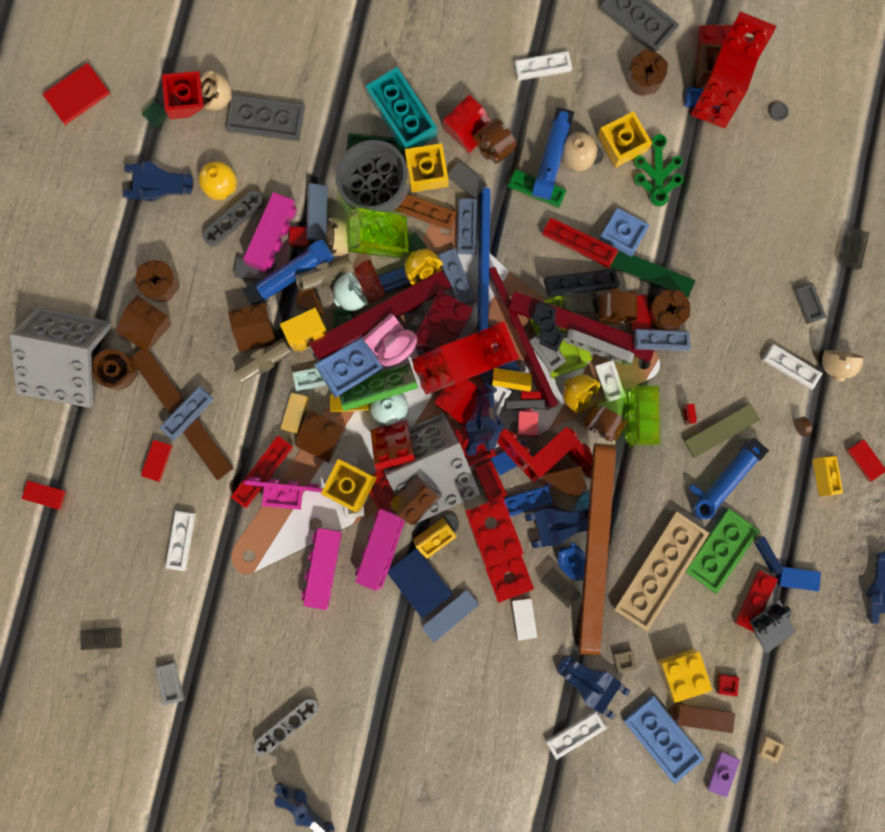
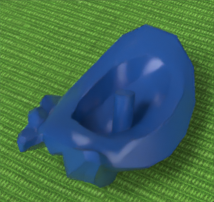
M571 542V547L561 548L558 551V564L569 578L575 581H583L585 552L575 543Z

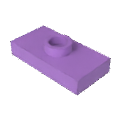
M720 751L706 789L727 798L740 759Z

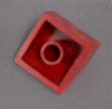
M200 71L162 74L165 111L170 120L189 118L204 109Z
M468 95L443 120V130L470 154L478 146L473 139V135L491 120L484 108L473 97Z
M468 379L448 386L434 402V405L465 427L475 410V397L478 396L476 389L478 387Z

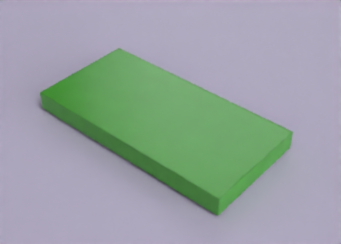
M408 363L376 373L341 394L340 401L343 411L418 389L411 364Z
M726 508L685 572L717 594L760 530L731 509Z

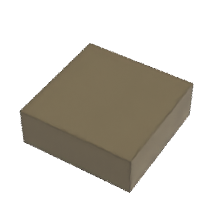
M632 649L613 653L618 674L637 669Z

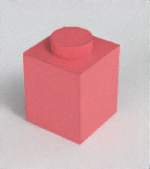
M524 408L522 412H518L517 436H538V412H534V409Z

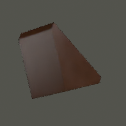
M313 288L303 292L299 290L295 301L297 308L305 311L316 308L320 316L326 315Z

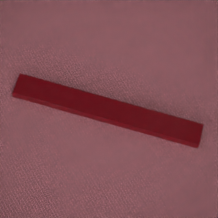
M496 267L489 268V285L527 369L532 374V380L537 390L541 392V399L545 400L546 410L553 409L558 405V402L518 315L508 311L511 300Z
M441 270L327 332L323 337L309 342V345L319 361L365 336L388 315L393 314L397 318L436 297L439 291H447L451 288V284Z
M514 291L508 311L530 318L538 299ZM548 304L557 309L555 322L558 329L565 332L567 329L579 331L630 351L634 354L635 358L646 362L651 361L654 350L634 349L633 335Z

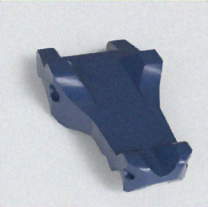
M147 161L124 165L125 173H133V189L122 192V197L125 199L154 202L166 195H191L193 191V178L190 174L182 175L166 172L152 162Z
M490 384L476 389L478 396L475 397V410L466 423L469 441L465 452L468 456L476 454L477 446L484 443L487 450L495 449L499 433L504 430V423L498 418L494 406V393L497 392V388Z
M549 506L524 515L526 521L536 519L540 539L531 541L532 548L561 545L572 535L587 531L588 509L568 511L556 506Z
M885 552L876 554L875 578L866 594L871 624H878L879 614L885 613Z
M568 655L564 656L557 665V673L577 688L585 704L611 720L615 714L607 709L617 691L619 690L626 696L630 693L628 688L606 670L587 668Z
M281 782L275 785L274 791L278 794L274 798L275 806L291 812L294 817V823L297 826L310 827L314 832H334V825L331 822L325 823L310 808L306 800V793L302 789L294 790Z

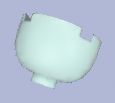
M347 272L339 277L333 288L335 304L348 311H356L368 305L366 293L362 295L360 289L362 286L352 273Z
M403 394L370 403V413L373 419L382 426H392L406 418L408 403Z

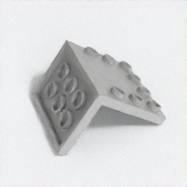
M36 308L10 334L16 394L91 408L94 404L91 351L111 329V322Z
M444 413L409 428L415 460L384 468L395 496L416 475L442 495V498L418 522L480 495L460 443Z

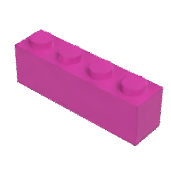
M273 192L243 258L247 266L267 273L269 268H273L275 254L281 250L283 236L288 234L291 218L294 219L297 213L294 200Z
M387 507L378 510L374 516L375 525L368 534L369 542L362 552L361 557L363 560L355 573V576H357L355 583L374 591L383 588L405 521L394 510Z
M321 527L314 531L312 542L315 543L314 551L310 550L308 562H311L310 570L307 569L305 581H308L307 588L303 589L301 600L304 601L303 606L323 610L329 608L343 531Z

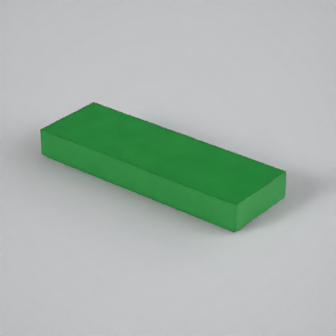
M515 169L508 188L560 208L567 191L566 189L554 185L550 200L532 196L537 177Z

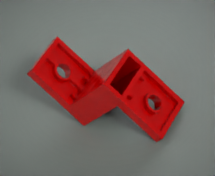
M739 12L717 54L706 86L693 108L691 116L723 129L727 127L748 91L758 59L775 32L776 25L744 12ZM750 33L754 37H747L745 34Z
M503 321L478 333L438 347L412 359L413 368L419 377L421 388L424 390L425 395L519 359L506 323Z
M565 427L533 457L530 455V450L517 441V436L511 430L508 431L505 428L499 434L497 444L532 482L541 478L566 454L578 466L582 467V471L591 480V449L588 445L582 444L578 440V435L574 430Z
M503 497L465 511L497 602L500 603L534 590L522 557L524 551ZM489 517L496 519L497 524L493 529H488L485 525V521ZM512 572L515 579L512 583L504 581L505 573Z

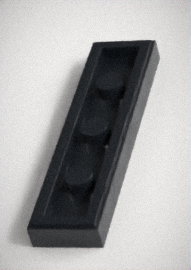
M615 269L545 277L543 280L548 297L617 289L620 286Z

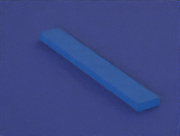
M484 188L479 196L477 333L488 328L491 188Z

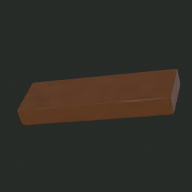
M678 704L675 724L678 726L733 733L736 713Z

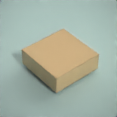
M764 735L757 754L778 763L785 744Z

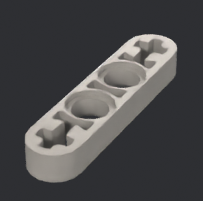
M567 329L563 340L568 344L623 365H632L634 354L630 351L576 330Z
M307 698L257 739L254 744L255 752L260 756H265L317 714L319 710L318 701L314 698ZM306 703H308L309 705H311V704L313 703V704H314V708H313L314 712H312L311 710H309V711H308L307 713H305V715L303 716V714H302L301 712H303V711L306 709V707H307ZM292 715H297L300 718V723L296 726L289 722V718ZM282 728L284 730V737H275L274 730ZM271 738L272 741L267 745V750L265 748L261 750L259 748L261 745L260 741L265 743Z

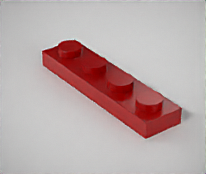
M550 218L542 232L543 237L607 268L610 267L618 253V249L553 218Z
M277 436L232 494L231 498L247 509L264 486L245 485L244 482L249 481V477L261 478V482L267 483L294 447L280 436Z

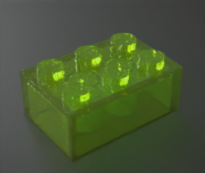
M356 208L346 214L348 252L395 259L409 253L407 216L363 208Z
M634 386L625 394V403L628 405L625 419L628 420L627 424H629V431L626 432V442L629 443V447H654L660 445L659 386Z

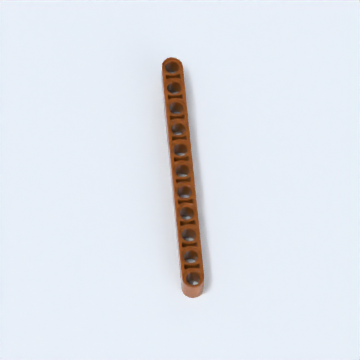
M594 443L579 631V654L600 655L616 456L615 444Z

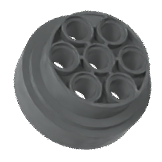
M368 140L354 145L342 156L336 170V185L340 195L352 210L365 216H380L393 211L404 201L410 188V172L404 157L397 148L384 141ZM372 167L369 172H364L366 168ZM385 167H390L388 171H383ZM396 181L399 182V184H398L397 186H395V187H392V186H391L394 182H396ZM381 182L378 187H373L375 183ZM358 183H362L361 187L355 188ZM371 198L369 203L364 204L365 199ZM384 198H390L387 202L382 203V200Z

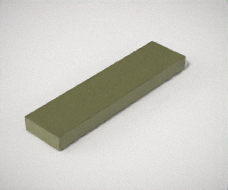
M748 404L685 440L684 443L693 458L757 423L760 421V418L753 406Z

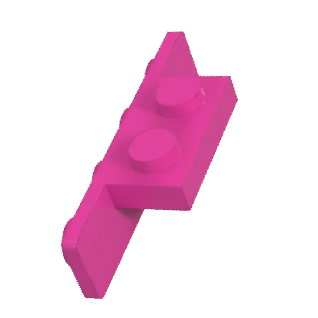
M249 477V481L244 482L245 485L264 486L262 506L301 510L303 491L322 492L323 490L319 488L320 484L308 483V487L300 486V482L288 481V485L280 484L281 480L269 479V483L261 482V478Z

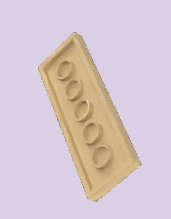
M674 512L613 610L648 632L706 540L709 532L680 513Z

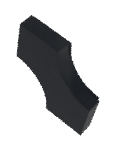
M538 300L530 318L539 326L541 333L539 344L557 352L565 337V334L558 329L555 322L557 309Z

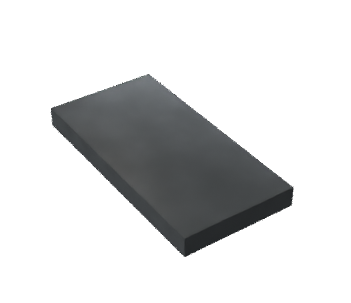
M604 0L599 6L602 12L653 52H657L679 27L676 21L650 0Z
M232 94L226 131L300 142L306 106L301 103Z

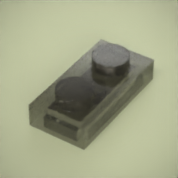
M854 228L848 230L840 263L841 266L856 270L862 268L869 232Z

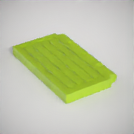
M561 295L543 301L567 311L574 309L569 296L563 298ZM529 318L536 336L540 333L539 326L533 319ZM563 340L558 350L566 359V362L551 373L549 372L550 378L552 379L587 367V362L593 360L591 353L568 344Z

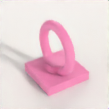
M393 314L388 315L362 338L377 356L378 362L385 367L403 361L412 353L417 344L416 334L411 330H405Z

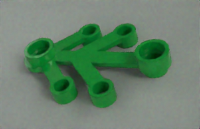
M657 134L651 140V147L654 149L655 169L646 162L645 157L642 155L637 156L634 160V166L642 168L655 181V187L646 180V176L642 173L635 176L634 184L642 186L650 194V202L654 206L662 207L669 200L668 194L675 187L682 184L683 176L675 174L671 178V182L664 188L663 180L674 169L681 167L683 159L680 156H674L670 164L663 170L662 150L667 144V138L662 134ZM655 142H659L661 146H656ZM637 160H642L643 164H638ZM674 160H678L680 164H675ZM637 178H642L643 182H638ZM674 178H679L680 182H675ZM656 196H661L662 200L658 201Z

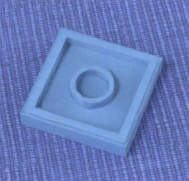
M617 207L599 239L632 257L650 225Z

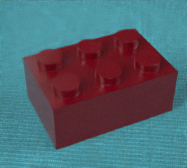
M439 291L416 333L417 344L415 348L427 353L457 341L474 308Z

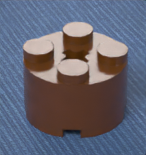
M643 50L633 58L626 74L629 89L639 96L656 93L667 75L668 62L660 54L653 51Z
M497 118L492 119L473 135L474 141L482 148V156L486 160L491 159L495 164L501 162L515 151L516 148L514 147L517 146L508 128L504 130L501 126L503 122Z
M151 260L137 268L136 286L150 300L160 303L167 302L173 298L176 291L178 292L180 286L179 277L165 262Z
M611 289L608 294L598 295L600 323L618 325V322L624 321V324L637 321L636 291L621 292L620 289Z
M679 290L661 292L653 299L649 306L651 324L660 330H676L690 317L691 307L689 300Z
M103 350L96 355L92 363L94 379L100 385L118 391L129 387L138 376V370L133 359L119 350Z
M594 402L583 421L585 423L584 427L593 433L596 430L601 432V437L611 443L613 440L617 441L628 420L624 419L622 422V416L604 406L598 408L597 405L599 403Z

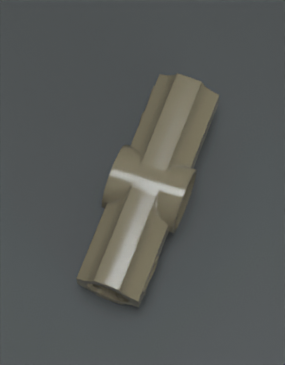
M347 259L331 264L325 262L317 265L312 270L297 274L295 277L296 285L302 292L318 286L327 287L345 273L353 274V266Z
M282 338L268 348H262L253 353L250 359L234 368L235 373L241 382L245 383L257 374L267 372L275 366L276 362L292 352Z

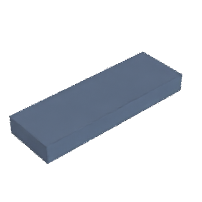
M308 184L306 240L326 241L328 186Z
M459 198L457 254L476 255L477 198Z
M455 248L438 254L437 256L443 263L441 266L444 274L451 284L454 298L464 304L476 301Z
M635 329L633 331L634 349L689 351L691 349L689 331Z
M198 386L159 428L175 441L214 401V398L201 386Z
M466 589L424 624L422 628L431 640L436 642L479 604Z

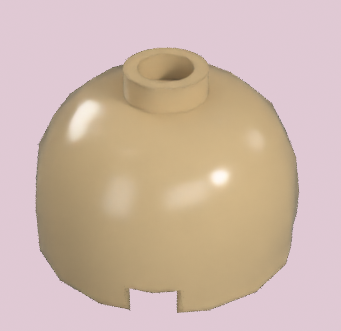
M213 71L205 72L201 77L204 109L219 111L231 100L230 84L219 73Z
M572 133L567 136L564 142L561 162L568 169L571 168L578 172L587 170L593 165L597 157L596 142L587 133Z
M329 218L328 221H331V225L327 224L325 242L327 246L329 245L333 256H343L351 251L353 244H356L357 233H354L353 227L346 220Z
M824 350L822 356L823 369L827 374L833 376L832 379L836 381H845V378L854 377L859 373L863 365V356L851 352L847 354L841 353L838 350Z

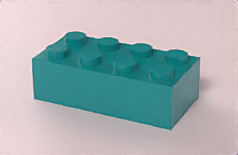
M398 67L365 86L368 98L404 153L405 149L421 147L438 137L437 126Z

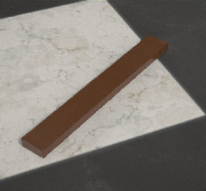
M141 349L131 358L166 410L172 415L185 400L151 352L146 353ZM196 418L183 433L213 476L219 481L234 470V468L198 418Z

